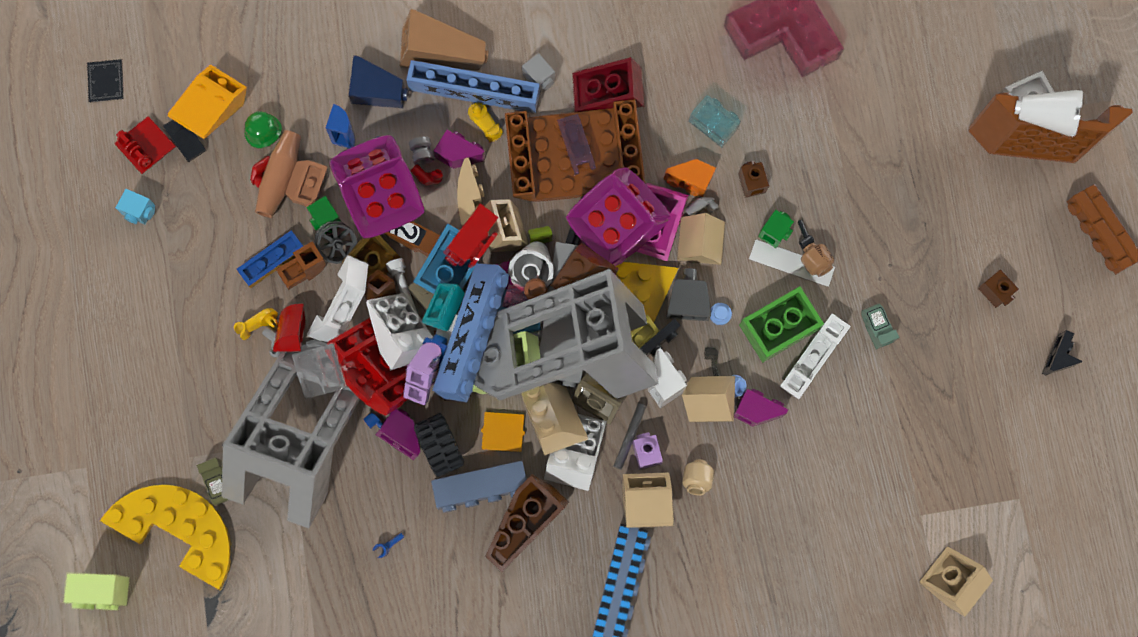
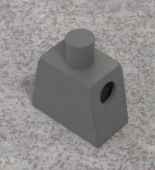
M686 268L683 272V280L676 279L674 281L666 319L709 321L711 309L707 282L697 280L696 269Z

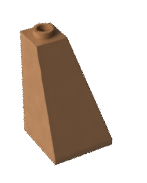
M410 9L402 27L400 67H410V62L413 60L462 70H480L482 65L487 62L488 50H485V41Z

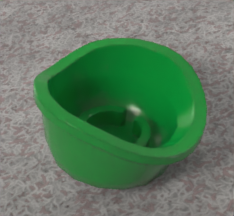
M254 112L245 122V138L249 145L254 148H266L274 144L281 136V123L276 117L266 112Z

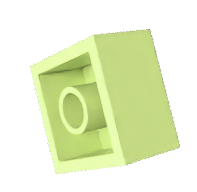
M67 573L63 603H72V608L95 609L96 605V609L118 610L119 606H127L130 577Z

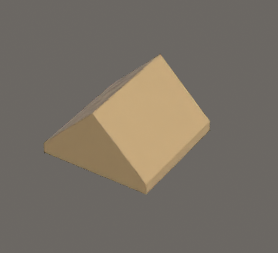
M707 213L682 217L677 260L721 265L725 222Z
M735 376L691 377L682 394L689 422H734Z

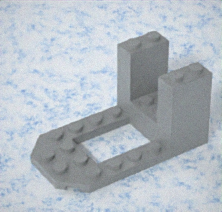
M608 269L501 310L496 314L494 326L487 341V348L484 351L480 369L477 372L473 385L498 400L509 398L584 370L616 399L658 385L655 364L632 342L630 332L647 325L644 305ZM572 311L577 346L517 367L513 332Z
M314 339L306 341V345H302L301 351L280 353L223 443V498L244 505L260 476L290 486L287 521L310 528L328 494L333 447L360 400L345 384L332 365L325 351L327 343ZM295 376L336 390L312 434L270 419Z

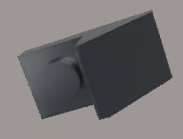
M171 120L163 126L187 162L207 151L195 133L176 121Z
M1065 330L1058 334L1043 369V375L1059 372L1082 363L1081 360L1068 354L1074 345L1072 341L1074 333Z

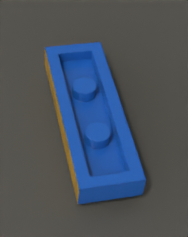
M291 230L236 270L247 285L252 288L275 272L277 268L295 258L293 252L303 247V245Z

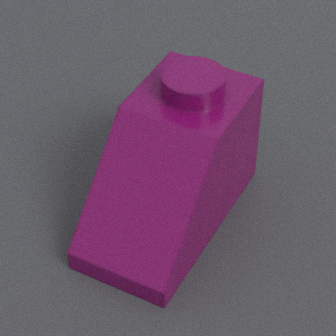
M396 409L388 415L375 435L414 460L420 454L418 439L414 431V421L409 418L410 415L402 409Z

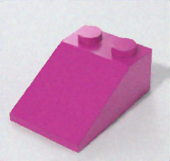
M646 183L648 188L664 205L671 219L636 252L668 261L689 195Z

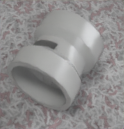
M418 137L409 142L410 150L414 153L412 156L414 165H427L435 160L433 152L430 151L431 142L429 137Z

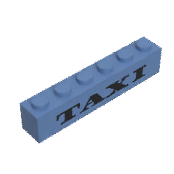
M413 60L410 62L407 75L409 91L536 114L540 94L539 83Z
M475 264L433 387V391L444 399L468 402L470 393L473 390V384L480 369L484 351L487 348V341L494 326V320L501 305L505 287L508 284L509 274L499 265Z

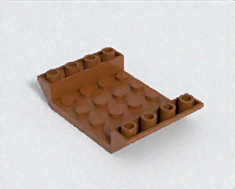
M999 93L992 98L969 126V133L989 154L1076 163L1132 114L1133 109L1124 108L1121 105L1110 106L1096 120H1079L1076 135L1069 137L1018 119L1019 114L1014 113L1019 96Z
M636 100L614 102L613 109L527 117V111L505 113L513 198L533 202L580 198L585 196L601 180L620 168H628L645 183Z

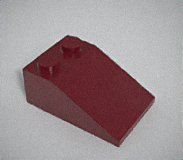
M632 57L572 73L575 112L613 109L614 102L636 100V108L644 107L642 69Z

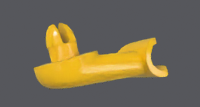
M474 103L469 107L468 115L470 119L484 132L489 142H494L503 135L499 123H495L484 104Z
M266 308L244 323H235L234 331L240 334L242 340H246L251 336L250 332L262 326L269 325L274 328L273 323L278 325L276 320L278 312L273 308Z

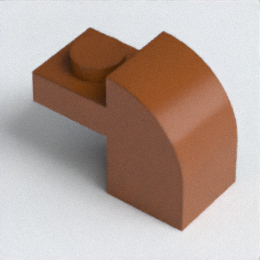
M313 241L294 251L295 258L276 269L288 290L306 279L312 280L325 268L326 263Z

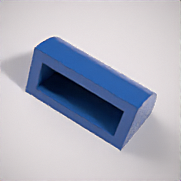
M333 104L326 125L329 138L334 145L352 148L355 144V134L349 118L340 106Z

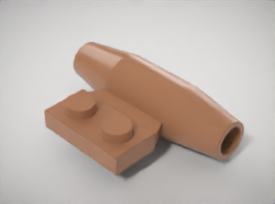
M285 130L271 153L259 186L255 212L261 216L272 218L285 195L292 202L306 207L317 201L328 166L309 160L297 161L301 136L295 132Z

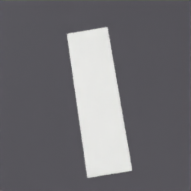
M755 240L749 258L758 263L828 287L835 269L833 266L830 272L821 277L810 275L801 262L802 255L779 247L774 248L770 244Z

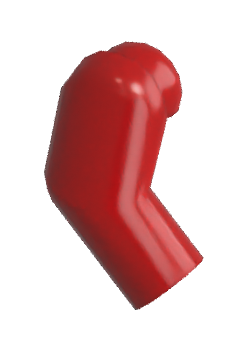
M268 155L252 167L250 181L252 185H256L258 188L270 158Z
M418 164L410 171L423 185H437L442 181L443 177L441 170L435 169L432 172H425Z

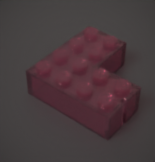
M755 0L727 14L723 25L744 61L781 43L801 77L818 70L820 65L824 67L838 60L844 50V47L815 0Z

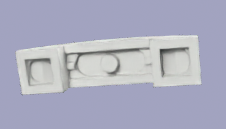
M831 314L780 387L799 400L851 326L834 314Z

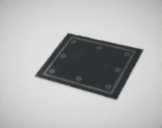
M122 59L88 62V101L99 102L123 99Z

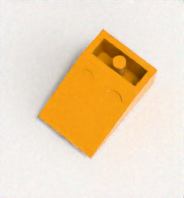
M209 65L196 76L168 112V117L205 139L244 105L247 87L213 65Z

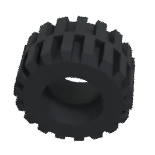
M435 414L414 424V431L433 473L437 477L464 466L463 456L443 414Z

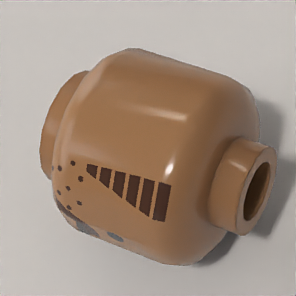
M811 243L803 249L805 253L801 257V262L810 275L821 277L833 269L834 257L826 245Z

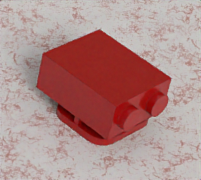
M480 203L443 252L446 255L445 259L453 266L457 264L462 266L470 259L471 262L468 264V267L470 269L473 268L498 235L494 231L488 236V231L499 217Z

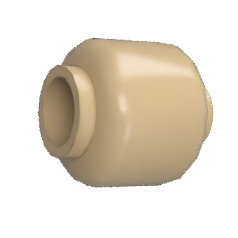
M701 459L688 463L685 466L682 481L687 492L699 496L711 490L714 469L705 460Z

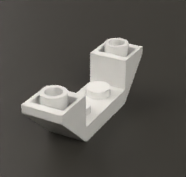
M347 255L337 274L343 282L325 317L316 315L307 336L328 343V341L345 332L366 290L367 263Z

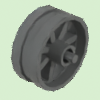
M331 221L322 225L316 232L314 239L315 246L323 259L334 264L342 263L345 257L357 245V237L349 226L339 221ZM336 227L344 228L345 230L337 236ZM332 228L333 234L330 236L326 235L325 232ZM350 233L352 241H342ZM321 237L329 241L326 244L320 245ZM344 245L350 246L346 253L342 249ZM331 247L329 256H326L321 251ZM335 250H339L342 254L341 256L333 257Z

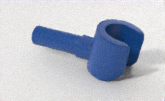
M373 413L364 418L365 423L370 429L375 425L380 428L383 424Z
M398 534L385 544L375 545L373 551L379 547L384 549L383 554L378 558L386 557L389 549L404 538L403 534Z

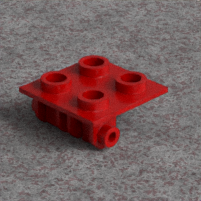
M149 116L129 132L120 130L116 134L118 138L114 143L141 174L145 173L176 147Z

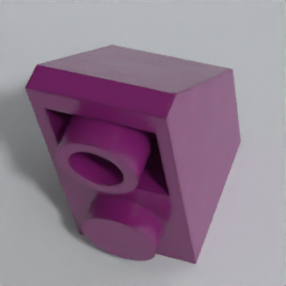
M446 130L433 150L435 159L453 169L462 167L465 158H469L471 164L480 163L485 160L484 148L476 142L470 143L465 140V137L456 131Z
M747 389L734 412V418L754 427L784 417L788 409L784 408V404L778 400L772 399L771 401L763 397L764 394L756 389Z

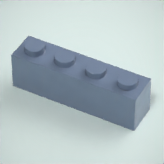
M523 461L431 480L436 508L438 510L442 509L443 513L455 511L457 510L456 506L464 504L466 508L478 506L479 501L487 499L488 503L501 501V496L511 495L512 498L515 491L526 481Z

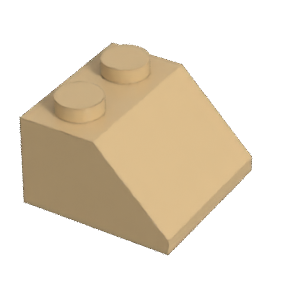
M947 546L921 579L920 583L946 606L966 616L993 582V579L984 566Z

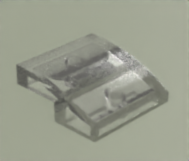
M334 343L292 354L305 399L347 388Z

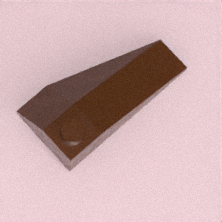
M531 474L515 491L485 557L502 573L558 516L569 501L552 485Z

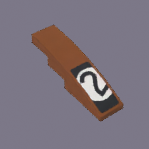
M413 221L384 233L409 249L420 252L427 257L440 237L435 232Z

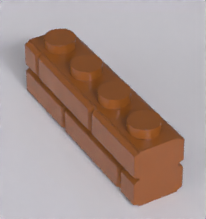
M1095 184L1075 194L1067 201L1069 212L1078 218L1081 230L1090 236L1093 241V248L1102 254L1105 259V265L1110 271H1113L1116 275L1138 262V247Z

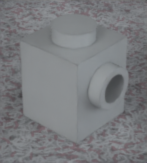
M539 53L522 65V75L528 82L539 83L540 92L543 89L548 90L554 84L555 71Z

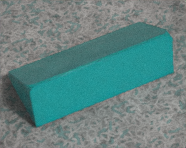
M438 284L422 319V323L443 331H449L465 295L458 284Z

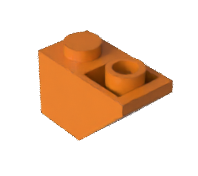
M694 159L667 168L663 180H666L672 187L685 189L692 196L703 197L716 167Z

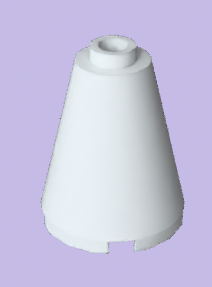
M1072 90L1022 96L1021 100L1016 101L1014 114H1019L1018 119L1074 137L1080 119L1079 112L1080 107H1082L1083 91Z
M539 241L532 242L512 257L508 273L512 279L511 282L519 290L524 291L525 284L532 278L542 279L547 287L551 283L554 276V267L549 251L544 243Z

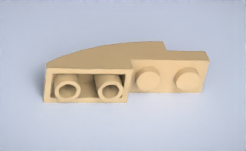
M465 158L463 161L457 188V203L462 227L478 205L482 204L481 197L485 196L482 185H477L475 177H478L476 165H471L469 158Z

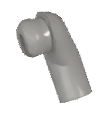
M712 197L698 198L685 211L689 216L696 215L702 209H707L708 212L712 213L718 208V204Z
M267 326L263 330L262 335L271 341L269 353L272 357L276 358L281 353L273 352L276 330L271 326Z

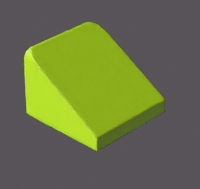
M550 226L528 230L530 243L535 241L542 243L552 242L553 234Z

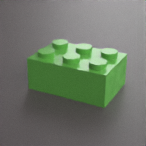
M800 286L745 317L739 324L762 363L819 331L824 325Z

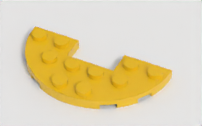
M148 486L135 490L119 499L100 519L102 523L139 544L143 543L153 525L191 545L179 567L216 589H222L231 564L230 535L220 513L201 495L179 486Z

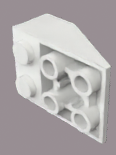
M404 293L367 300L366 304L382 357L391 370L408 366L423 345L424 339L426 337L432 339L433 336L425 324L422 323L421 318Z
M578 414L588 440L550 453L544 479L589 491L606 421Z

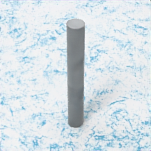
M638 403L614 463V467L622 470L645 412L646 406Z

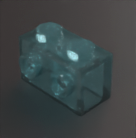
M708 95L691 112L689 122L720 147L727 143L738 130L741 123L739 117L734 112L727 111L722 107L719 100Z

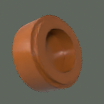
M532 278L525 284L524 294L529 300L547 293V285L542 279Z

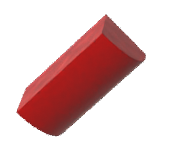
M293 304L281 311L273 352L301 351L306 325L304 304Z

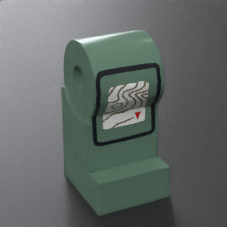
M881 304L873 305L861 311L865 327L876 350L894 343L900 338L896 329L893 330Z

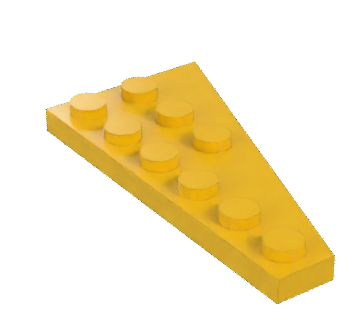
M623 262L616 267L619 268L616 276L644 305L645 314L655 322L679 268Z

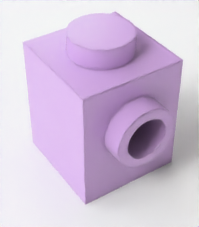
M650 433L637 435V439L633 440L632 444L639 470L661 465L663 460L656 435L650 436Z

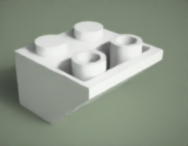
M659 348L656 350L653 358L659 384L649 387L647 390L657 405L662 408L684 392L687 386L685 383L687 379L681 370L677 371L672 365L674 361L671 355Z

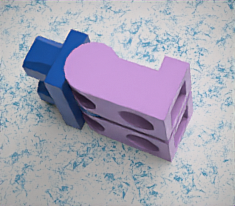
M435 334L432 339L427 337L424 339L423 345L407 367L404 398L424 406L429 400L430 388L435 384L447 349V338Z

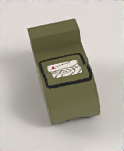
M217 457L196 465L214 506L229 500L222 497L223 463Z

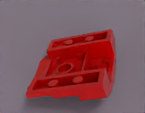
M371 318L328 341L325 351L335 370L351 391L369 407L387 416L408 400L404 398L408 366L390 369L379 352Z

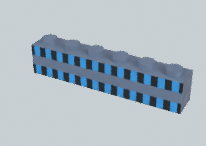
M620 524L592 637H627L628 629H625L626 620H631L634 606L630 605L632 596H637L640 585L639 582H636L637 574L643 572L645 560L641 558L643 550L648 551L651 537L647 536L648 530L638 527L626 528V524Z

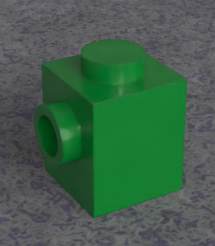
M326 196L306 207L312 216L309 221L316 231L327 222H342ZM332 228L326 231L325 234L333 233Z
M775 209L758 237L774 248H777L782 239L787 241L794 231L791 229L794 221L787 213L779 212Z

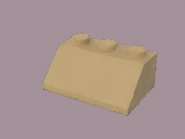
M550 382L521 393L544 455L588 440L566 386Z

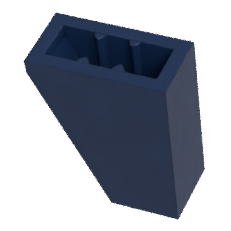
M353 55L348 95L351 104L403 108V102L408 99V88H405L403 80L371 62Z

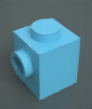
M125 189L115 207L125 216V220L133 224L140 222L146 225L147 221L155 213V204L149 198Z

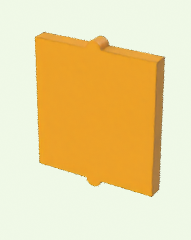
M485 412L484 425L481 429L483 433L482 450L522 452V439L525 435L523 431L524 414Z

